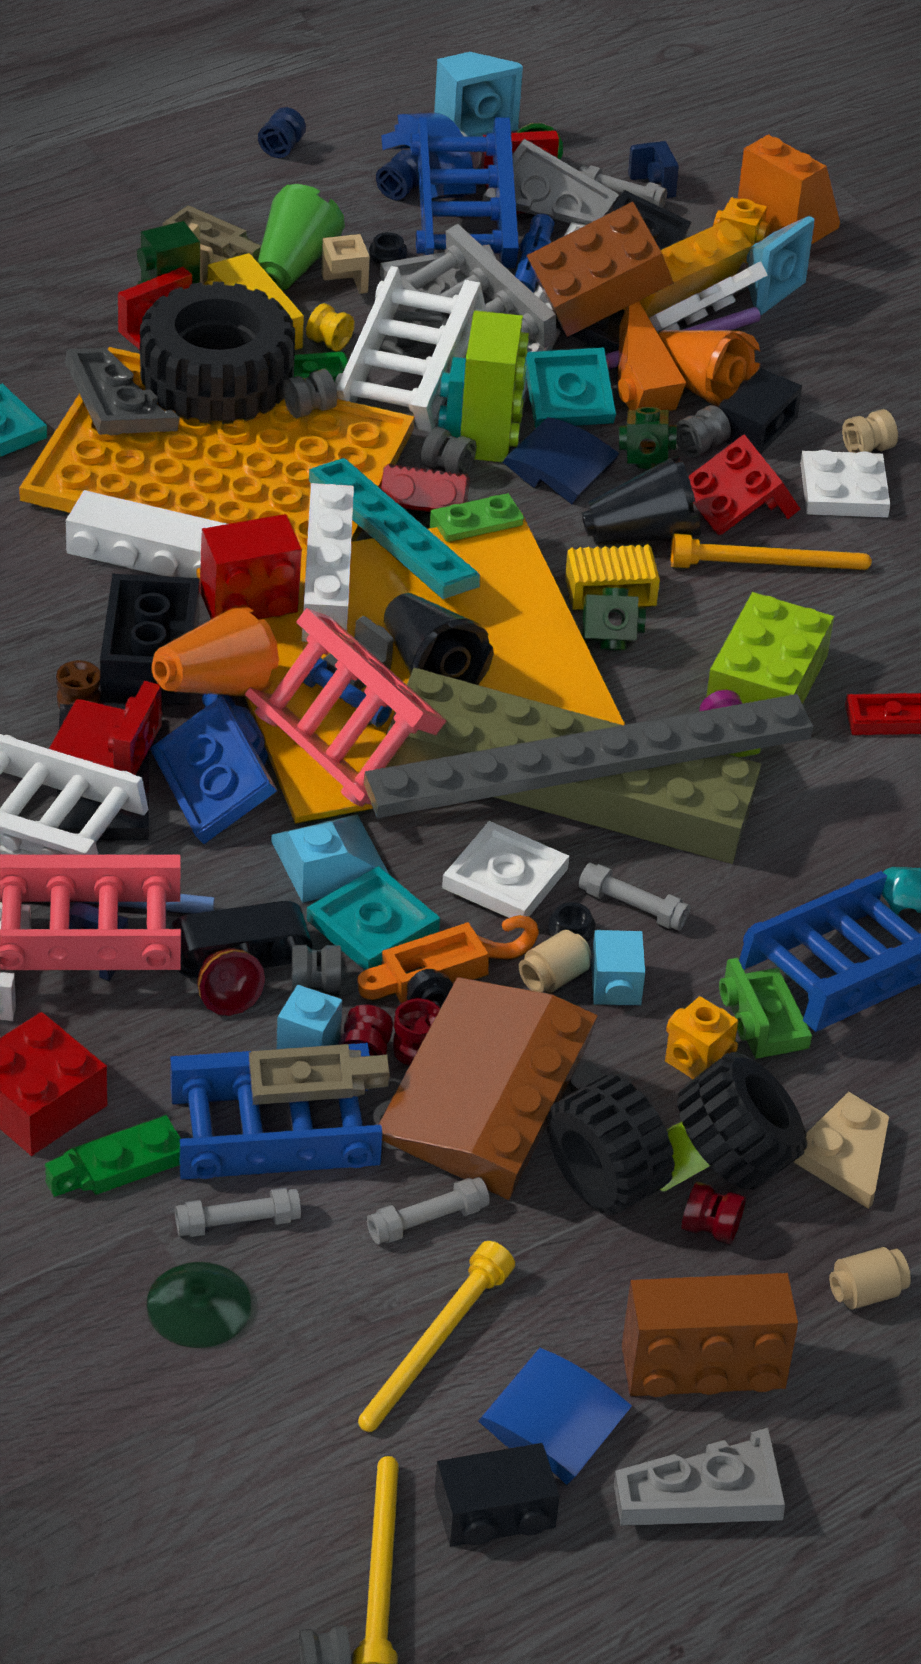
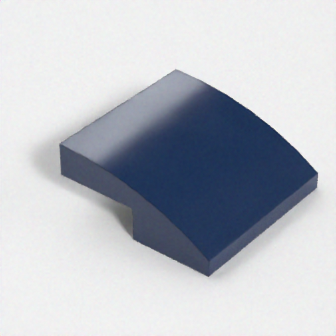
M547 417L502 463L533 488L541 481L545 482L572 505L614 463L620 453L596 436L575 425Z

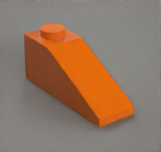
M638 301L626 307L620 323L617 386L620 399L627 404L629 410H636L641 407H656L660 410L669 411L676 410L686 381Z

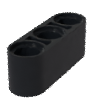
M278 901L188 914L174 920L169 926V929H181V970H178V972L188 978H198L200 968L206 958L215 952L225 949L244 950L257 958L263 968L292 964V945H307L311 950L313 947L302 909L297 903L292 901Z

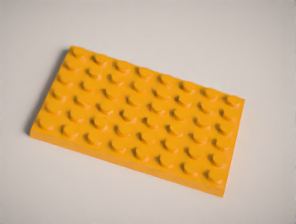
M109 347L108 350L134 374L133 382L142 390H145L140 377V354ZM79 393L19 487L20 501L70 513L83 491L86 490L226 524L287 514L302 550H307L311 491L309 469L345 458L381 489L383 469L388 464L396 465L414 430V416L337 399V405L333 409L326 411L314 409L309 415L296 419L290 414L285 399H283L279 404L276 403V406L265 414L259 412L254 419L247 421L241 418L234 420V423L222 424V421H211V424L199 423V420L191 417L187 420L180 417L177 431L108 435L98 434ZM353 520L351 542L356 541L362 531V528Z

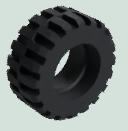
M202 282L194 283L187 289L179 287L172 290L168 297L161 296L146 311L142 318V324L140 325V377L142 384L145 386V390L150 389L158 397V404L166 411L174 410L181 418L189 420L192 417L198 419L199 423L211 424V421H222V424L234 423L236 419L243 418L244 421L254 419L257 413L265 414L276 406V403L279 404L284 399V380L294 377L295 328L293 327V320L274 298L268 299L266 293L258 289L252 291L247 289L246 285L237 283L234 286L224 285V282H213L212 285H203Z

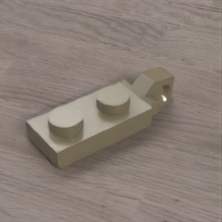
M188 205L163 222V226L185 221L188 226L191 223L200 226V244L211 247L213 254L229 259L250 253L258 261L261 245L251 241L247 237L246 230Z
M349 1044L249 1052L253 1105L353 1098V1096L364 1095L365 1089L387 1087L389 1085L390 1074L387 1055L361 1057V1051L350 1050Z

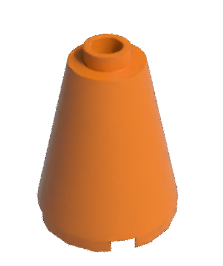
M662 330L658 333L686 381L685 388L713 406L719 407L724 399H729L738 390L743 380H749L760 369L761 363L755 362L754 351H760L759 344L753 335L743 331Z
M250 608L230 609L160 647L153 657L152 674L158 684L164 690L170 692L247 697L245 693L249 688L264 692L271 687L273 681H269L271 670L278 668L279 662L277 642L270 625L265 619L258 620L251 614L254 610Z

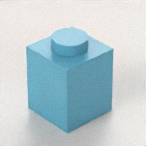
M595 930L591 959L594 1004L641 1005L645 979L642 931Z
M297 985L277 1017V1049L338 1045L341 1038L342 999Z

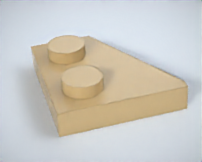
M848 1092L806 1133L807 1149L804 1150L805 1153L796 1159L794 1163L869 1209L874 1201L889 1116Z

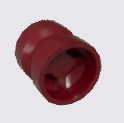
M416 998L401 1003L395 1011L394 1028L396 1032L393 1038V1052L401 1063L408 1066L411 1065L440 1011V1008L435 1003L427 999Z
M358 1005L348 1012L344 1023V1034L340 1038L338 1045L368 1043L370 1056L386 1055V1045L391 1039L394 1022L385 1010L377 1006Z
M696 1181L685 1207L681 1228L695 1234L701 1231L711 1233L716 1241L731 1245L740 1226L746 1197L733 1192L722 1195L716 1193L711 1185Z

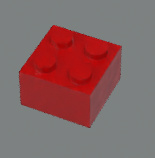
M287 514L202 528L200 594L210 619L234 608H250L254 610L251 614L258 620L298 612L302 548Z
M42 1011L0 1038V1130L30 1156H33L108 1106L107 1065Z

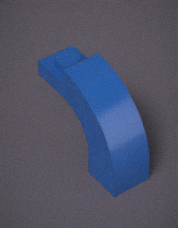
M415 113L398 115V124L394 125L395 131L381 135L383 150L410 149L411 133H417L419 117H427L428 137H463L457 125L443 114ZM429 152L430 169H474L470 152ZM431 184V200L460 198L476 193V184Z

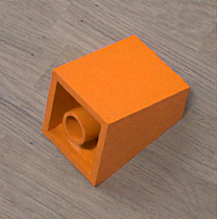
M769 134L744 148L738 199H749L756 204L767 206L765 222L770 223L769 235L807 216L815 219L811 245L839 228L840 219L826 165Z

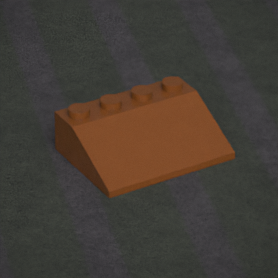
M457 977L378 1124L382 1126V1141L462 1179L480 1177L488 1191L510 1200L548 1125L547 1115L551 1111V1106L562 1098L590 1042L598 1015L552 994Z

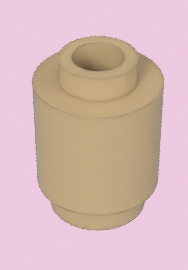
M562 930L526 952L525 959L519 963L521 978L531 991L551 993L588 971L591 956L590 947L579 934H574L569 930Z
M885 1247L838 1259L835 1262L834 1272H831L829 1280L836 1300L844 1302L849 1309L853 1310L898 1297L901 1290L909 1288L911 1276L908 1263L900 1250H888Z

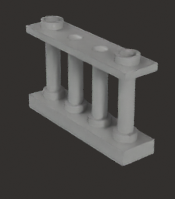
M459 224L446 230V249L443 256L407 278L401 276L403 289L417 291V289L450 269H460L468 277L465 280L480 282L482 292L492 299V301L485 304L484 312L523 315L522 332L529 333V338L533 337L543 348L556 341V314ZM391 265L384 268V280ZM465 280L443 292L440 296L453 298L454 295H459ZM401 304L398 306L402 311L442 314L438 311ZM444 316L445 319L442 322H413L417 325L439 329L442 325H446L448 319Z

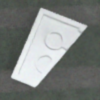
M760 261L733 277L730 276L706 290L655 314L649 319L657 333L662 330H679L680 327L677 322L684 319L688 326L708 315L705 308L712 305L716 312L736 301L733 296L734 293L767 276V273Z

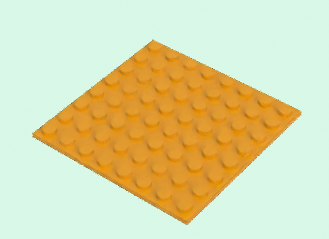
M525 518L522 526L450 542L445 541L437 527L428 529L480 574V587L446 599H442L374 538L351 542L347 632L352 637H355L356 620L362 616L383 627L389 633L384 623V613L387 606L397 596L412 593L477 622L487 631L489 643L493 646L494 655L489 671L479 686L625 725ZM302 550L298 612L265 618L276 639L279 656L278 668L271 670L269 681H273L269 689L264 691L269 694H273L308 644V642L302 641V627L296 623L304 610L307 550ZM200 568L196 570L197 578H200ZM393 642L390 670L407 685L411 675ZM323 653L321 658L323 659L327 655ZM302 683L286 707L301 720L323 690V687L316 684L313 688H310ZM367 686L362 688L361 691L364 692ZM245 697L251 714L264 735V746L295 824L373 809L371 804L365 803L363 807H360L348 800L341 793V789L344 786L278 725L274 727L257 716L255 713L257 706L248 697ZM338 698L314 733L330 746L356 708ZM393 709L388 720L382 726L376 727L373 724H368L343 758L358 773L387 735L388 728L395 714Z

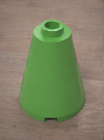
M302 184L286 185L272 201L257 262L281 290L288 289L322 256L323 238L341 236L345 228L344 215L338 205L331 198L327 203L317 196L320 190Z

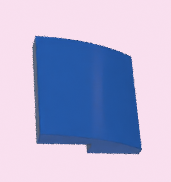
M539 1348L478 1422L508 1448L543 1443L552 1472L567 1485L576 1477L632 1405L584 1369L552 1352Z

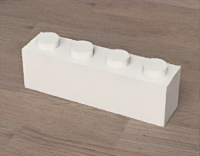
M311 483L304 610L309 608L328 615L347 631L354 486ZM302 628V641L307 642L306 638L309 634Z
M84 490L66 519V551L68 554L160 576L197 578L196 570L201 565L202 528L225 525L226 523Z

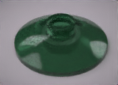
M190 1262L167 1270L155 1280L147 1296V1314L154 1329L170 1342L191 1348L212 1347L232 1339L244 1328L251 1312V1297L244 1281L230 1269L209 1262Z

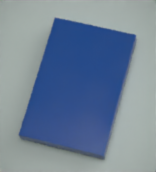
M223 696L217 698L150 748L190 827L203 844L277 792L273 781L230 703Z

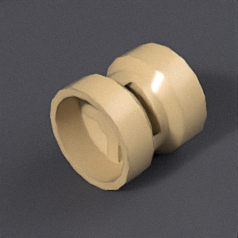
M885 409L871 412L867 418L862 416L849 418L843 424V441L848 452L858 453L865 451L872 453L873 449L884 451L895 447L898 442L896 422L891 413Z

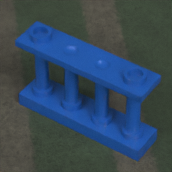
M419 117L417 133H411L410 137L411 156H418L422 230H416V253L425 256L434 254V250L446 249V234H433V217H490L491 221H497V230H493L492 234L470 235L482 246L489 244L493 253H499V262L504 267L515 268L519 244L510 118H495L493 132L486 133V137H428L427 117ZM429 152H486V156H493V165H488V169H430ZM431 184H488V188H495V197H491L490 201H432Z
M879 871L863 879H856L845 887L769 920L755 923L748 928L744 935V945L739 962L745 970L769 959L808 993L809 1000L803 1021L817 1032L920 984L921 934L880 901L887 875ZM869 915L899 940L902 945L887 949L855 921ZM836 929L870 959L854 964L822 935ZM803 944L837 974L821 979L788 950Z
M368 1043L349 1044L350 1050L361 1051V1057L370 1056ZM251 1051L170 1056L172 1104L189 1103L193 1138L180 1139V1180L348 1167L361 1168L364 1166L381 1165L382 1126H363L358 1096L338 1099L343 1127L313 1129L309 1101L289 1102L293 1131L263 1133L259 1104L253 1105L249 1068V1052ZM239 1100L243 1134L213 1136L209 1102Z

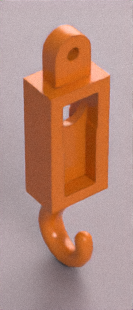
M522 915L504 920L502 922V929L509 932L515 928L524 929L521 936L510 943L493 942L477 935L470 923L467 922L383 950L382 965L367 969L359 974L357 979L358 992L363 998L371 1000L395 993L399 1001L403 1003L407 1001V984L416 973L425 969H435L440 973H444L449 977L453 985L457 977L475 980L489 975V958L514 959L524 955L533 947L539 934L537 923L531 917ZM424 966H425V968H422V969H419V970H416V971H413V972H410V973H407V974L405 973V972H407V971H410V970H413V969H416V968L424 967Z

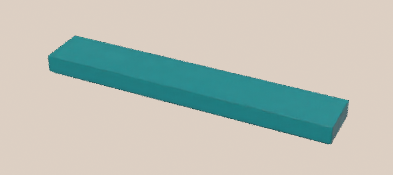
M345 458L309 469L310 483L354 486L352 520L442 599L480 587V574Z

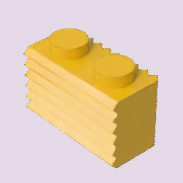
M640 544L636 547L622 545L619 548L612 546L610 549L607 546H604L602 549L598 546L594 549L579 547L577 550L572 547L567 552L565 583H567L572 610H582L584 597L587 594L603 595V588L629 589L628 596L639 597L638 607L657 606L660 578L650 545L647 544L644 547Z

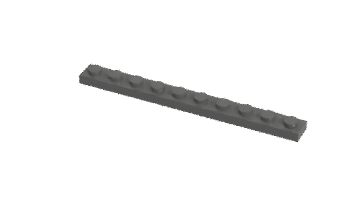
M798 694L365 771L364 786L376 817L381 818L811 739L813 725Z

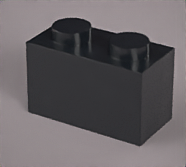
M762 368L749 380H743L738 390L729 399H724L718 407L727 416L731 427L730 438L725 443L730 445L745 434L757 451L762 454L798 418L802 385Z
M543 1443L437 1461L434 1495L450 1547L463 1544L480 1545L492 1539L519 1534L536 1535L544 1530L556 1528L560 1495Z

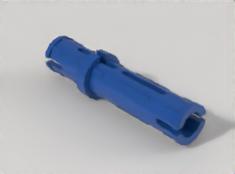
M537 214L532 217L529 232L524 235L521 242L522 255L515 277L533 293L535 292L538 280L527 255L551 243L550 237L554 230L555 222L546 214Z

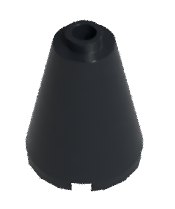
M679 456L670 458L587 502L588 511L581 513L587 536L595 535L598 543L672 540L673 534H689L694 539L701 535L699 515L691 516L690 514L694 513L693 502L696 501L683 461H680Z
M412 593L397 596L387 606L384 613V623L393 637L394 643L410 675L414 668H418L475 685L480 684L489 671L494 655L493 646L489 643L488 639L489 634L480 624Z

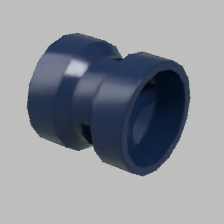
M283 107L276 110L258 133V142L262 150L275 158L287 156L306 132L304 118L292 108Z
M410 150L398 152L390 162L384 164L377 171L376 183L381 193L389 199L401 200L410 193L412 188L419 185L418 157L411 156Z

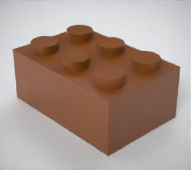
M634 202L527 255L539 285L567 337L674 284L664 256Z
M788 1273L630 1280L622 1339V1352L630 1396L649 1395L652 1397H663L669 1394L689 1393L712 1395L731 1391L753 1390L756 1392H767L773 1389H786L798 1327Z

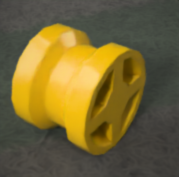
M322 303L311 313L306 326V335L308 339L316 343L325 342L329 349L338 352L345 348L350 341L355 321L353 316L345 312L336 313L332 306Z

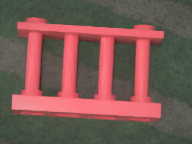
M306 608L296 621L309 634L306 638L308 644L273 694L249 688L245 695L257 706L255 710L257 716L274 727L278 725L344 786L341 789V793L348 800L363 807L365 803L371 804L364 786L365 771L386 768L410 733L416 734L418 730L437 735L446 720L328 615ZM330 652L338 660L335 664L337 670L300 720L286 705L322 654L328 655ZM359 679L367 686L364 690L366 696L332 744L328 746L314 732L351 680L357 681ZM388 705L396 712L393 717L396 722L358 773L343 758L379 708Z
M0 854V902H2L0 970H181V929H166V902H180V855ZM51 902L50 929H20L21 903ZM70 902H99L98 929H69ZM118 902H147V929H118Z

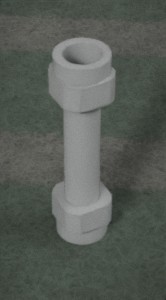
M582 165L579 169L583 174L619 195L622 194L623 190H626L661 208L665 204L667 189L659 184L649 182L646 186L604 175L602 174V168L592 165Z
M588 863L580 876L579 888L585 890L587 894L601 899L606 894L657 916L656 923L665 928H673L680 931L684 927L691 907L689 904L684 903L681 898L668 894L665 899L612 877L613 870L601 864Z
M480 1177L474 1179L467 1178L455 1182L453 1191L398 1211H396L393 1205L376 1210V1213L367 1216L368 1230L376 1244L384 1242L388 1244L402 1239L403 1230L457 1211H461L463 1216L479 1212L481 1208L489 1206V1193L484 1181Z
M271 1189L269 1198L202 1207L201 1200L187 1201L184 1205L175 1206V1220L179 1236L205 1235V1227L273 1218L275 1225L291 1223V1220L301 1219V1205L297 1189Z

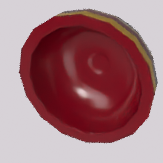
M239 949L221 950L208 956L200 968L197 980L198 993L207 1009L218 1015L232 1016L246 1011L255 1004L262 994L265 975L258 959L246 951Z

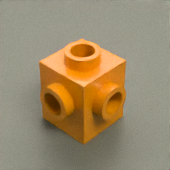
M731 197L724 210L717 211L713 226L727 220L754 245L769 235L770 223L765 222L767 206L756 204L749 199Z
M699 996L685 1009L679 1008L669 1019L666 1027V1032L669 1034L665 1062L688 1077L696 1078L725 1054L737 1051L738 1043L735 1040L739 1020L731 1016L723 1008L717 1007Z

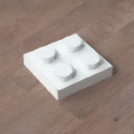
M828 450L802 451L800 465L806 514L862 517L889 516L890 498L883 454L865 451L858 453L831 452Z
M488 821L443 874L442 888L508 918L517 915L530 916L568 870L569 855Z

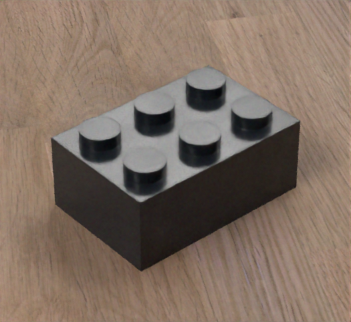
M112 573L100 656L101 700L127 702L130 697H136L144 681L158 684L152 674V662L155 652L160 647L199 626L200 578ZM162 688V703L190 705L191 693L170 692Z

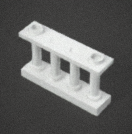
M391 266L385 280L380 281L377 286L375 303L345 370L336 377L335 386L338 399L356 403L358 397L409 407L410 411L414 414L417 429L430 432L435 427L439 418L440 405H444L447 399L446 397H440L442 373H450L453 357H465L474 310L485 311L486 307L480 282L465 280L459 295H454L453 298L403 289L399 268ZM399 304L450 314L446 325H442L439 329L393 320ZM385 335L436 344L432 357L428 356L426 360L379 351ZM372 366L423 376L419 387L414 388L412 391L365 382Z
M0 734V775L4 772L23 778L0 808V854L98 855L96 842L120 809L143 816L149 810L142 777L24 742L10 735ZM42 784L62 790L40 821H32L18 816ZM81 796L102 803L79 834L57 829Z

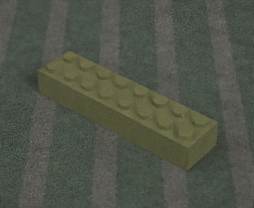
M414 668L407 686L438 712L446 722L437 735L418 730L416 734L410 733L386 767L621 725ZM392 719L387 733L395 724L396 721L394 719ZM725 754L501 795L494 798L733 864L754 800L762 764Z

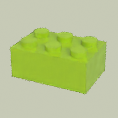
M474 310L465 363L461 436L476 441L474 460L503 462L509 455L510 447L518 446L524 403L522 397L526 378L525 360L529 342V333L522 332L523 315Z
M752 592L710 668L706 697L716 691L731 690L740 696L744 704L798 694L803 704L828 656L834 616Z

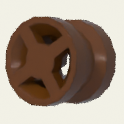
M80 660L70 661L60 666L56 674V684L59 688L57 691V705L59 709L60 704H74L77 699L101 704V692L99 690L100 671L98 667L93 663Z

